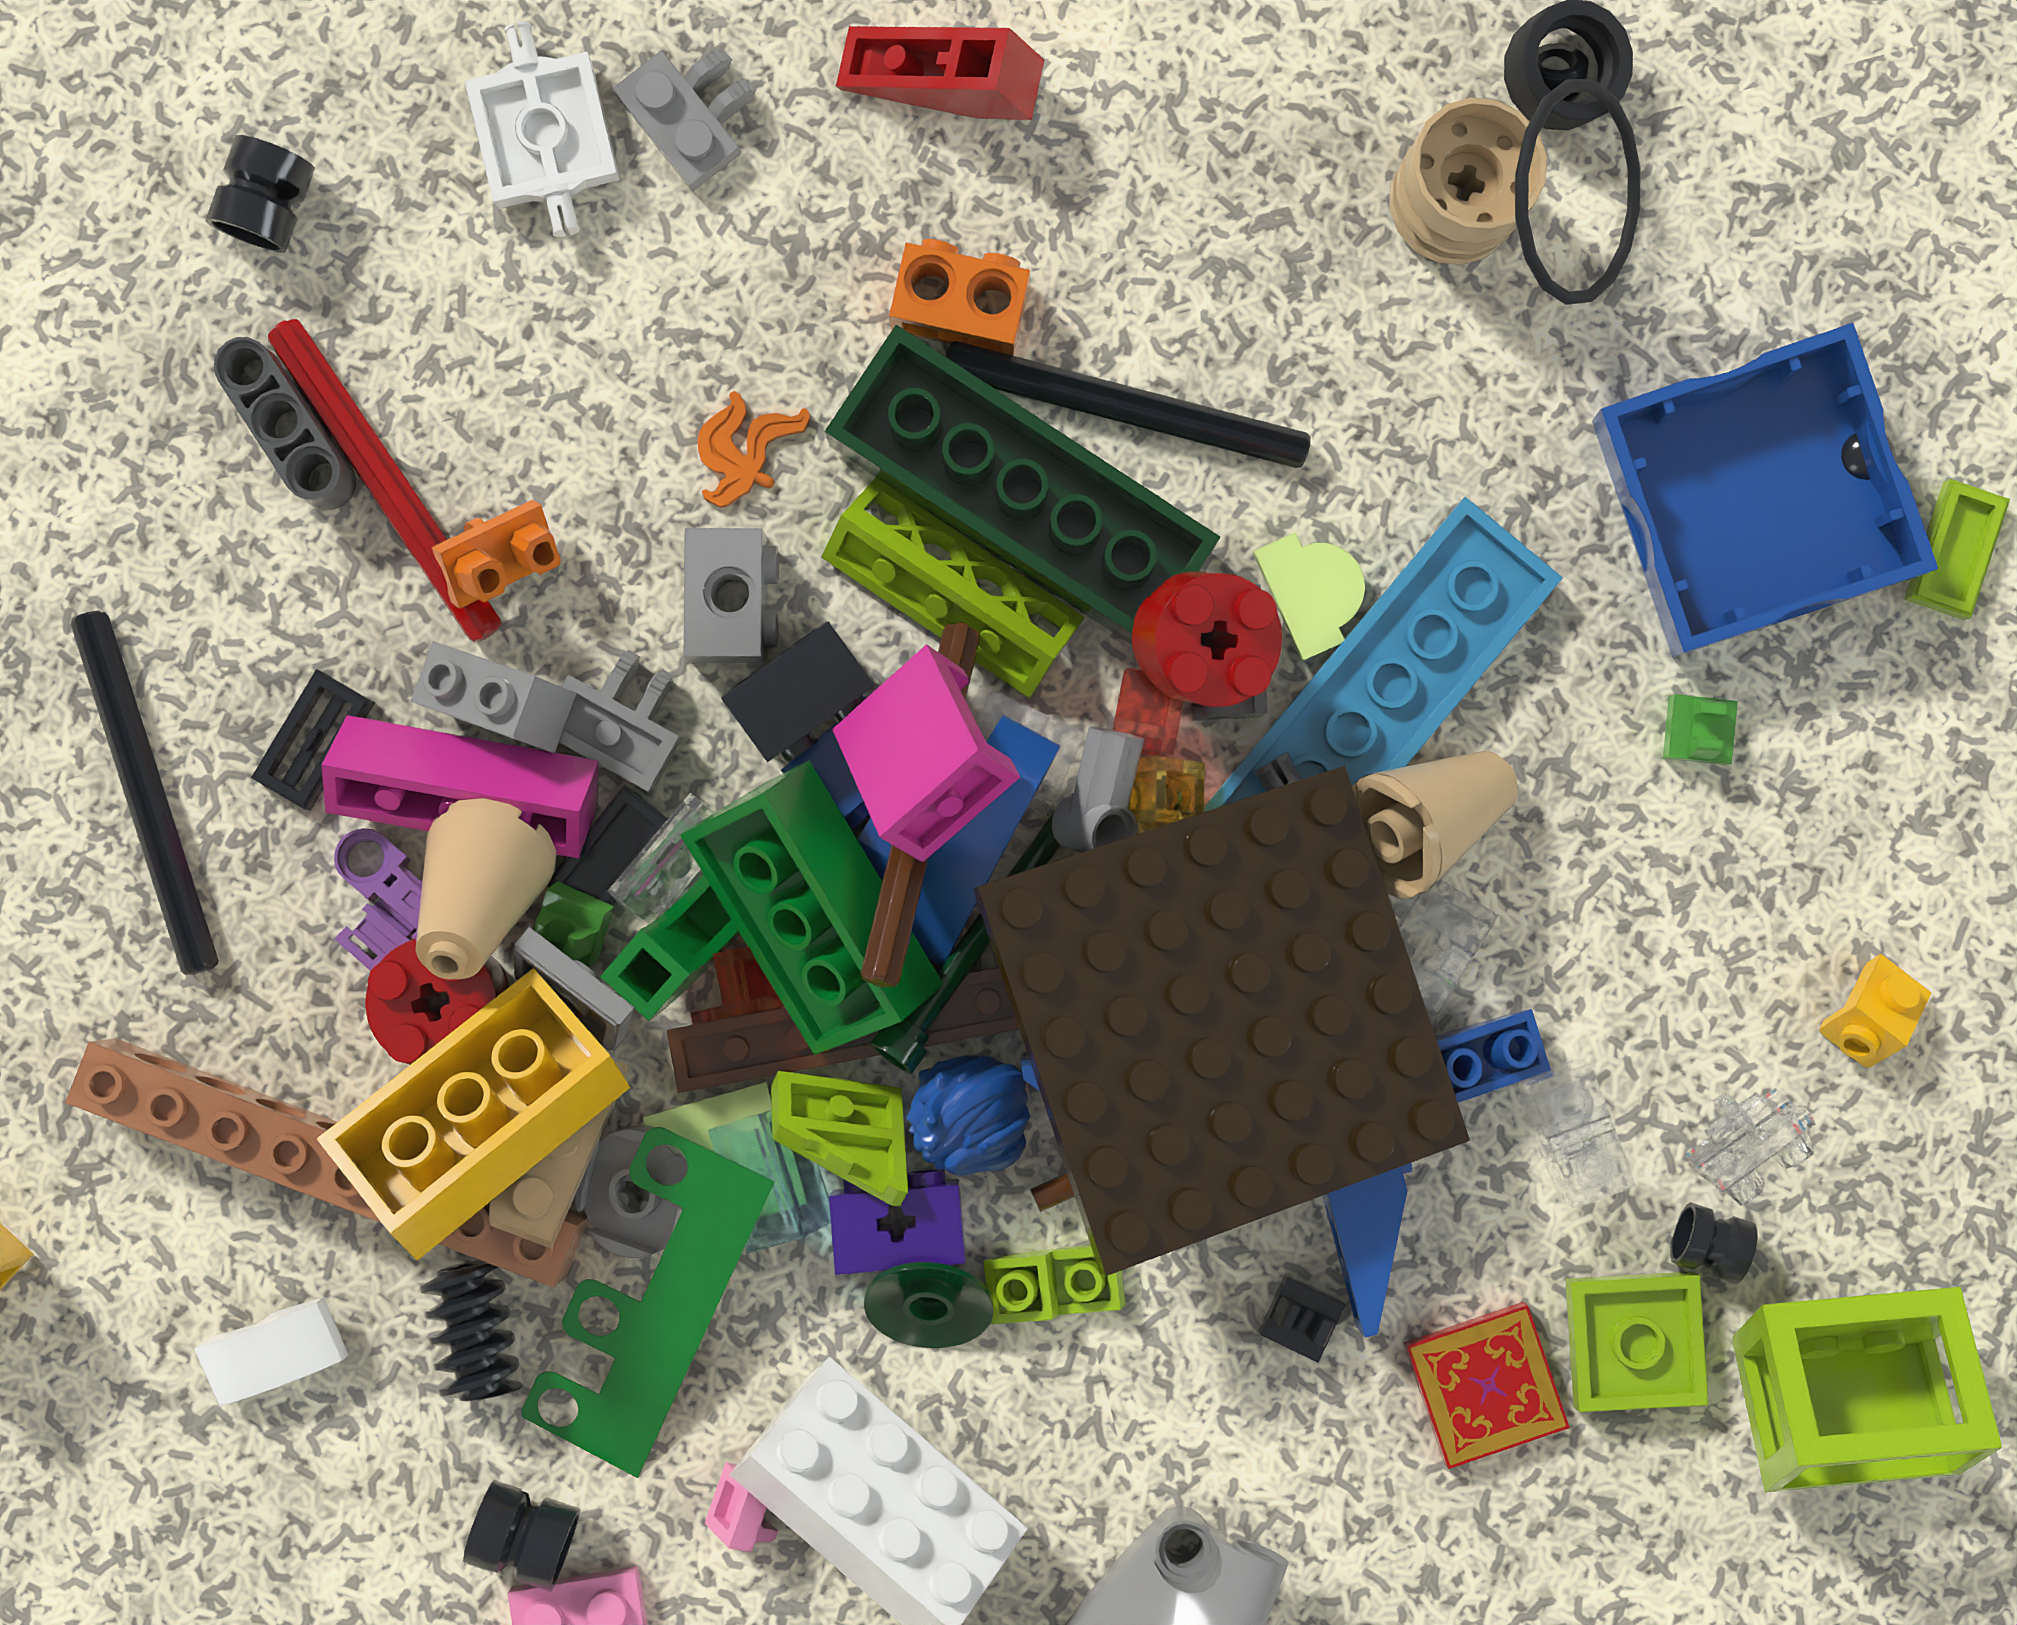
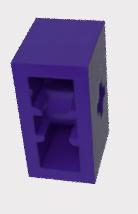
M941 1169L908 1172V1193L901 1204V1209L904 1215H915L916 1221L907 1223L903 1235H894V1229L891 1224H880V1218L888 1216L891 1205L843 1179V1189L832 1190L829 1195L835 1275L885 1271L894 1266L914 1262H934L946 1265L965 1264L966 1250L960 1180H946L945 1170Z

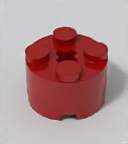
M1185 572L1167 579L1150 597H1146L1138 608L1133 623V652L1141 670L1146 673L1155 687L1165 695L1199 705L1225 707L1243 702L1252 696H1257L1269 686L1281 655L1282 628L1276 603L1268 592L1260 589L1251 581L1233 574ZM1212 632L1211 645L1202 646L1200 641L1202 633Z
M416 939L390 951L370 971L365 998L366 1016L374 1037L387 1051L388 1055L395 1061L411 1065L509 988V983L503 968L493 956H490L478 973L472 977L465 979L440 978L431 973L420 962L416 954ZM436 992H447L450 1004L441 1007V1010L431 1011L428 1000L435 996Z

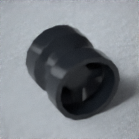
M1690 1202L1681 1211L1670 1245L1671 1262L1692 1270L1704 1264L1705 1267L1712 1270L1715 1277L1737 1284L1746 1276L1755 1255L1758 1240L1756 1224L1735 1216L1727 1220L1717 1219L1712 1209Z

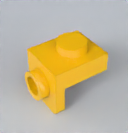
M1879 954L1868 961L1863 967L1845 1006L1824 1019L1819 1032L1839 1047L1844 1054L1853 1058L1863 1067L1870 1068L1907 1047L1932 992L1883 954Z

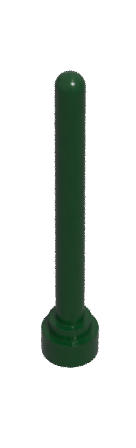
M1054 813L1049 817L1007 877L1045 865L1060 847L1052 831ZM981 913L937 972L943 985L902 1022L879 1030L870 1042V1046L880 1056L905 1073L912 1074L927 1054V1051L924 1049V1045L929 1040L926 1034L927 1030L991 943Z

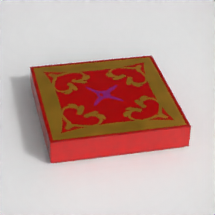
M1520 1302L1403 1342L1444 1465L1448 1469L1570 1428L1529 1306L1525 1302Z

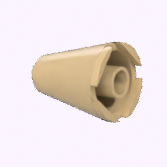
M1479 751L1371 773L1361 777L1352 785L1387 893L1401 899L1411 898L1432 888L1514 805L1518 795L1517 778L1513 768L1507 761L1491 751Z
M486 798L459 800L449 806L447 813H444L439 818L437 816L428 831L416 954L420 962L431 973L440 978L465 979L478 973L552 878L556 863V849L549 833L540 824H538L535 831L527 823L520 820L519 817L522 810L511 804Z

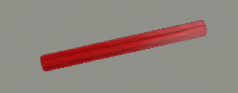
M297 319L284 320L278 323L268 333V342L467 638L475 643L493 635L501 627L502 622L489 601L483 602L478 599L460 609L451 603L446 578L432 550L433 546L446 541L447 538L303 324Z

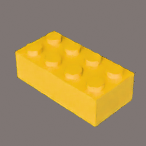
M533 968L324 1132L317 1140L389 1233L418 1261L620 1097L630 1086L610 1054Z

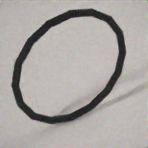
M1567 79L1541 100L1525 130L1515 172V220L1524 259L1541 289L1565 305L1592 302L1615 282L1631 251L1640 212L1641 168L1633 128L1617 97L1594 79ZM1570 93H1590L1607 107L1621 135L1628 169L1627 212L1619 247L1605 274L1587 290L1569 292L1551 279L1536 252L1528 217L1529 171L1537 136L1553 106Z

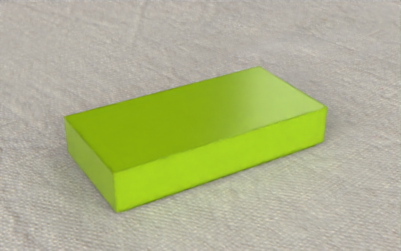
M1953 479L1944 481L1926 532L1938 569L1911 579L1904 600L1962 620L1972 618L2010 499Z

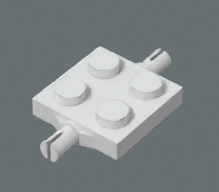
M524 21L517 22L523 44L521 46L519 33L514 24L511 23L504 28V31L507 35L513 63L508 64L495 74L465 80L492 199L498 209L531 201L547 202L553 227V236L567 237L562 212L570 235L580 231L571 196L576 195L585 188L620 180L592 60L588 52L558 59L538 57L531 24Z

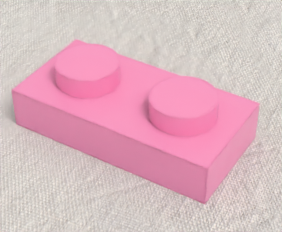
M639 1566L557 1579L551 1592L525 1584L513 1586L507 1593L512 1625H647Z

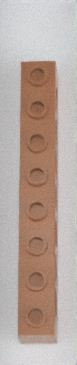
M117 1038L88 1042L65 1101L66 1104L381 1222L317 1140L319 1136L335 1125L337 1121ZM489 1202L439 1243V1245L554 1288L568 1275L588 1219L586 1215L569 1209L551 1249L490 1226Z

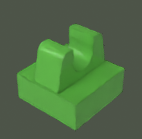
M1678 694L1669 696L1663 759L1717 765L1732 764L1738 701Z
M557 881L546 890L533 930L569 958L578 960L590 968L599 959L614 906Z

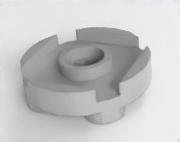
M634 1125L607 1134L599 1141L574 1196L578 1212L585 1210L588 1221L594 1227V1229L588 1232L595 1241L608 1251L628 1258H642L665 1250L683 1210L682 1207L649 1192V1199L643 1201L640 1207L634 1204V1193L626 1189V1182L632 1181L629 1170L645 1133L653 1128L646 1125ZM671 1145L655 1147L650 1151L646 1160L650 1176L658 1183L664 1185H673L680 1182L687 1173L688 1164L685 1155L678 1148Z

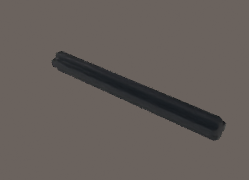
M959 341L951 342L946 351L945 357L996 390L1294 468L1302 467L1308 456L1311 436L1307 432Z
M100 610L80 614L72 618L70 625L180 971L184 975H195L208 971L217 966L219 960L110 618L105 612Z

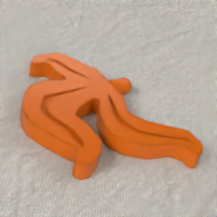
M735 391L730 392L731 404L706 421L698 435V452L702 463L710 470L726 475L719 482L715 491L702 490L704 499L719 508H723L748 494L754 483L767 489L774 486V479L761 472L766 462V447L777 438L805 432L810 423V413L806 408L801 409L798 415L792 417L779 413H770L752 420L748 428L747 455H743L734 445L732 437L740 429L747 416L746 405L739 393Z

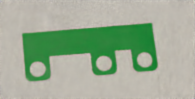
M653 1127L645 1133L630 1166L629 1174L634 1184L682 1207L683 1210L641 1302L597 1280L586 1279L577 1285L562 1319L563 1329L569 1336L615 1358L601 1391L598 1394L555 1372L545 1371L536 1377L521 1412L522 1418L636 1478L639 1477L775 1181L663 1127ZM671 1145L678 1148L685 1155L688 1169L685 1177L680 1182L673 1185H664L658 1183L650 1176L646 1160L650 1151L655 1147ZM595 1296L604 1297L616 1306L619 1312V1323L612 1333L603 1336L594 1335L582 1326L579 1320V1309L586 1299ZM553 1388L563 1389L574 1397L578 1406V1413L571 1424L556 1427L543 1420L538 1411V1400L545 1391Z

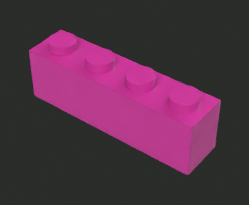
M349 715L346 716L321 765L325 813L429 831L436 817L438 816L439 818L444 813H447L451 804L459 800L486 798L508 803L522 810L519 819L527 823L535 831L538 824H540L549 833L556 849V855L578 859L598 806L599 761Z

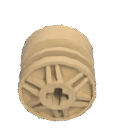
M1470 97L1445 105L1425 122L1390 183L1389 209L1397 232L1415 252L1437 263L1464 265L1487 258L1516 229L1515 172L1524 133L1530 123L1520 111L1495 99ZM1539 134L1529 171L1528 213L1535 205L1546 183L1547 155ZM1453 185L1462 188L1461 197L1465 201L1456 198L1457 188Z

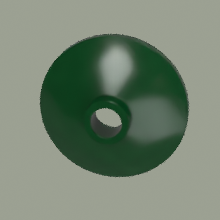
M914 1262L889 1268L881 1272L870 1282L864 1297L865 1314L870 1323L879 1332L895 1341L915 1347L946 1348L967 1343L981 1335L988 1328L993 1317L994 1303L988 1288L972 1274L957 1267L941 1263Z

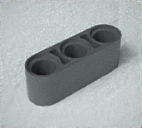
M236 337L226 341L218 349L214 358V372L217 380L287 488L295 496L321 510H335L344 506L352 498L356 489V476L353 468L280 358L259 341L249 337ZM254 360H262L263 371L260 378L252 384L242 385L241 374L244 367ZM296 412L298 423L295 430L289 436L277 438L275 435V425L278 419L285 413ZM330 464L332 467V478L329 484L319 491H311L309 487L311 472L319 465Z

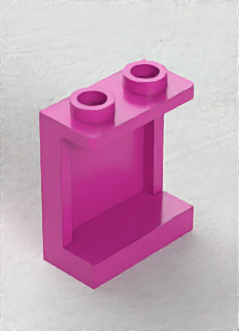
M927 644L832 729L879 837L921 862H924L1020 778L1012 760L986 743L960 691L969 683L964 669Z

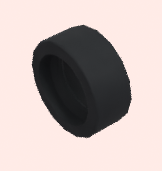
M1565 0L1549 6L1529 18L1513 34L1504 56V81L1512 103L1527 120L1531 121L1541 100L1551 92L1543 82L1538 68V47L1550 32L1560 28L1568 29L1580 35L1591 47L1598 65V83L1616 96L1619 101L1624 97L1633 76V49L1626 29L1611 11L1592 1ZM1593 95L1577 103H1568L1561 100L1553 106L1543 128L1571 130L1607 114L1609 111Z

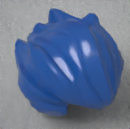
M966 1055L938 1061L932 1068L919 1072L920 1085L912 1100L911 1109L906 1119L912 1124L909 1133L914 1136V1149L922 1153L923 1161L927 1163L933 1162L936 1169L946 1170L954 1175L966 1176L985 1171L999 1172L1020 1159L1026 1147L1024 1131L1031 1115L1026 1105L1028 1101L1027 1091L1025 1090L1026 1081L1023 1080L1022 1072L1015 1065L1005 1064L990 1056Z

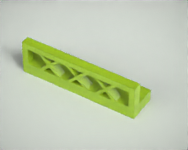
M877 477L842 513L821 558L940 638L947 624L963 622L968 624L969 627L978 630L980 642L975 662L1028 698L1039 687L1055 659L1085 618ZM876 503L897 517L899 525L885 524L867 511ZM923 544H937L949 552L951 560H938L925 551ZM976 579L990 580L1001 588L1004 596H991L978 587ZM1028 614H1040L1061 629L1053 638L1031 623Z

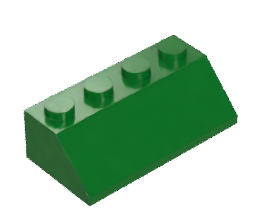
M810 760L765 782L680 834L814 1055L902 1022L943 985L942 980L913 932L911 933L901 980L896 987H878L862 979V964L882 880Z

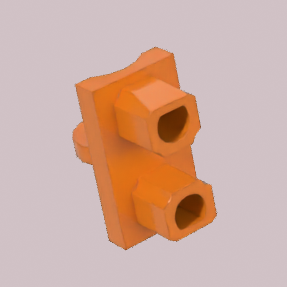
M533 499L486 522L476 517L464 524L463 533L432 547L434 556L446 578L451 603L459 609L478 599L486 602L504 593L507 585L534 572L541 575L558 567L561 561L542 506Z

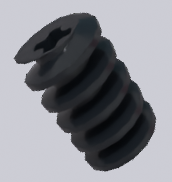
M481 1260L440 1269L437 1271L436 1278L420 1287L421 1294L441 1296L442 1300L440 1304L425 1312V1319L446 1322L444 1330L429 1338L430 1345L450 1347L451 1351L450 1355L434 1364L435 1371L455 1373L456 1380L438 1390L440 1397L457 1398L460 1401L482 1400L520 1390L523 1387L520 1381L503 1379L516 1371L520 1366L519 1359L516 1356L498 1354L515 1341L512 1331L494 1328L508 1319L511 1315L510 1308L507 1305L489 1303V1301L502 1294L506 1290V1286L503 1280L485 1278V1275L498 1267Z

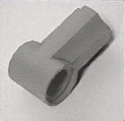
M1095 726L1088 728L1074 793L1063 798L1056 807L1052 818L1054 838L1061 846L1082 853L1137 834L1136 818L1128 809L1144 738Z

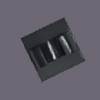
M1285 1274L1258 1332L1261 1336L1319 1363L1346 1304Z

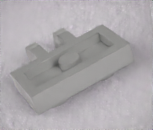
M717 48L712 50L711 53L692 65L685 77L680 74L661 50L612 88L615 96L692 192L741 154L739 146L721 124L750 103L757 91L749 80L742 78L718 94L709 107L700 99L697 94L715 80L721 78L730 68L731 61L733 60L724 49Z
M627 650L619 658L600 692L567 675L561 687L577 694L559 743L588 759L599 761V765L652 793L682 740V737L651 721L670 691L675 675L662 669L657 675L653 676L635 711L617 702L628 683L635 677L639 668L640 656L630 650Z

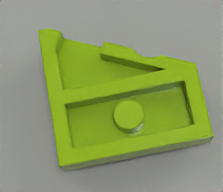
M778 1071L771 1085L772 1139L887 1204L900 1206L908 1193L902 1088Z

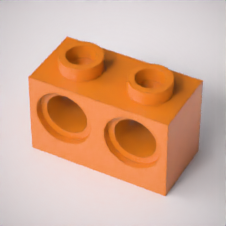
M924 239L921 245L906 242L889 313L891 331L895 325H898L916 337L948 344L953 341H959L1014 356L1030 287V270L1020 268V261L1004 254L985 253L983 259L958 254V247L941 240ZM928 276H935L944 280L948 285V289L942 297L936 300H924L913 291L919 280ZM987 290H998L1008 297L1010 304L1001 313L987 314L976 306L975 301L981 293Z

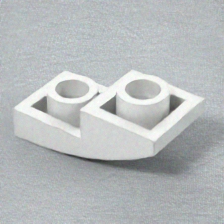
M324 1297L275 1311L259 1323L209 1337L194 1348L219 1406L288 1384L336 1364L349 1356Z

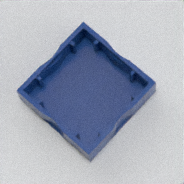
M1854 323L1765 352L1751 362L1732 371L1710 377L1689 378L1601 408L1592 420L1672 658L1917 578L1938 569L1909 482L1902 474L1889 448L1885 433L1883 407ZM1854 433L1857 434L1870 480H1863L1852 476L1843 466L1841 460L1842 447L1845 441Z

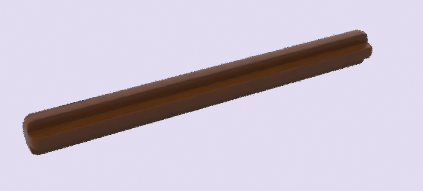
M958 622L957 624H947L944 627L938 652L964 669L969 683L960 691L966 701L980 635L978 630L969 627L968 624ZM892 844L861 969V977L864 981L883 988L896 987L901 980L929 860L928 857L924 862H921Z

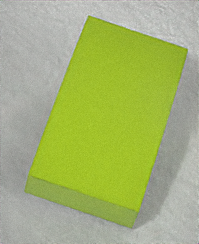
M1091 1245L1024 1252L983 1260L986 1287L991 1293L994 1303L991 1325L1053 1320L1058 1315L1121 1310L1126 1306L1122 1270L1108 1276L1100 1274Z

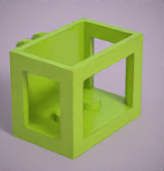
M1961 1287L1764 1304L1732 1336L1765 1493L1960 1475L2003 1448ZM1939 1335L1942 1337L1963 1423L1956 1424L1935 1341Z

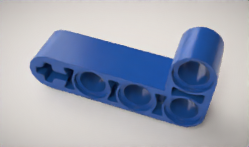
M1005 715L1001 717L986 743L1012 760L1020 778L929 856L912 932L930 962L940 968L949 957L977 904L973 888L989 882L1018 824L1061 745Z

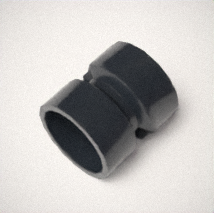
M235 135L223 168L230 182L229 184L217 186L205 222L218 231L245 243L273 252L285 253L298 219L291 210V206L303 203L315 167L301 156L278 145L251 136Z
M493 1480L484 1495L474 1519L465 1547L463 1562L496 1573L503 1570L507 1565H511L514 1569L516 1581L551 1592L566 1560L581 1510L578 1507L548 1497L544 1498L535 1507L531 1506L529 1493L522 1491L521 1488Z

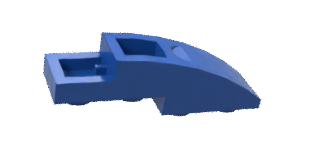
M1532 1009L1436 1035L1458 1103L1551 1071Z

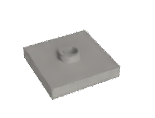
M528 927L514 944V978L519 980L534 968L596 1040L608 1051H615L629 1033L634 1007L603 984L600 977L589 967L578 960H572L532 928Z

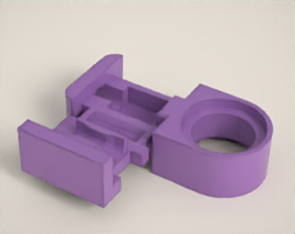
M362 828L347 833L339 841L334 853L335 867L338 873L366 899L373 903L378 897L380 898L373 906L367 903L362 908L368 915L353 931L346 926L337 935L335 940L371 971L390 951L410 941L407 937L414 929H418L422 882L405 868L411 861L408 856L381 833L372 829ZM361 842H375L380 845L384 853L382 867L371 876L361 877L355 875L351 871L348 862L351 850ZM417 931L411 936L412 939H417ZM353 935H355L368 948H370L377 955V957L374 959L350 938Z

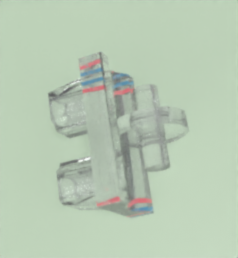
M1776 1088L1763 1097L1755 1092L1740 1104L1729 1094L1723 1092L1712 1101L1721 1118L1704 1130L1708 1138L1684 1156L1694 1171L1740 1206H1745L1763 1193L1765 1183L1756 1169L1773 1157L1778 1164L1788 1169L1798 1167L1814 1155V1148L1807 1131L1815 1126L1816 1122L1808 1109L1803 1106H1796Z

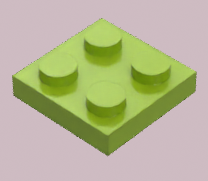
M1692 1271L1565 1278L1573 1407L1577 1411L1593 1412L1708 1405L1699 1274Z

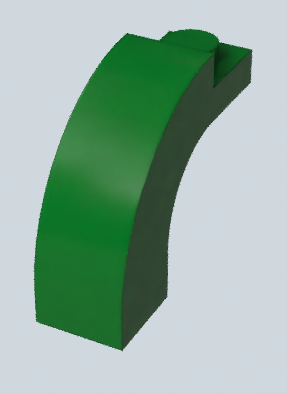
M703 874L663 915L640 929L600 977L644 1018L650 1021L686 991L738 938L740 933Z

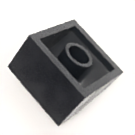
M825 621L725 692L721 699L767 763L780 755L787 764L817 742V739L811 732L831 717L839 724L867 698L864 693L875 685L830 622Z

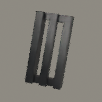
M316 669L251 778L304 810L311 811L323 791L321 765L344 720L302 790L299 791L295 787L346 702L352 704L347 715L367 718L376 702L354 691V689L337 681L325 672ZM324 690L333 693L332 698L309 733L284 778L280 780L274 776L276 770Z

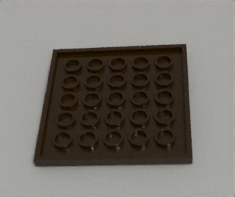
M1345 766L973 888L1100 1274L1105 1276L1111 1275L1470 1141Z

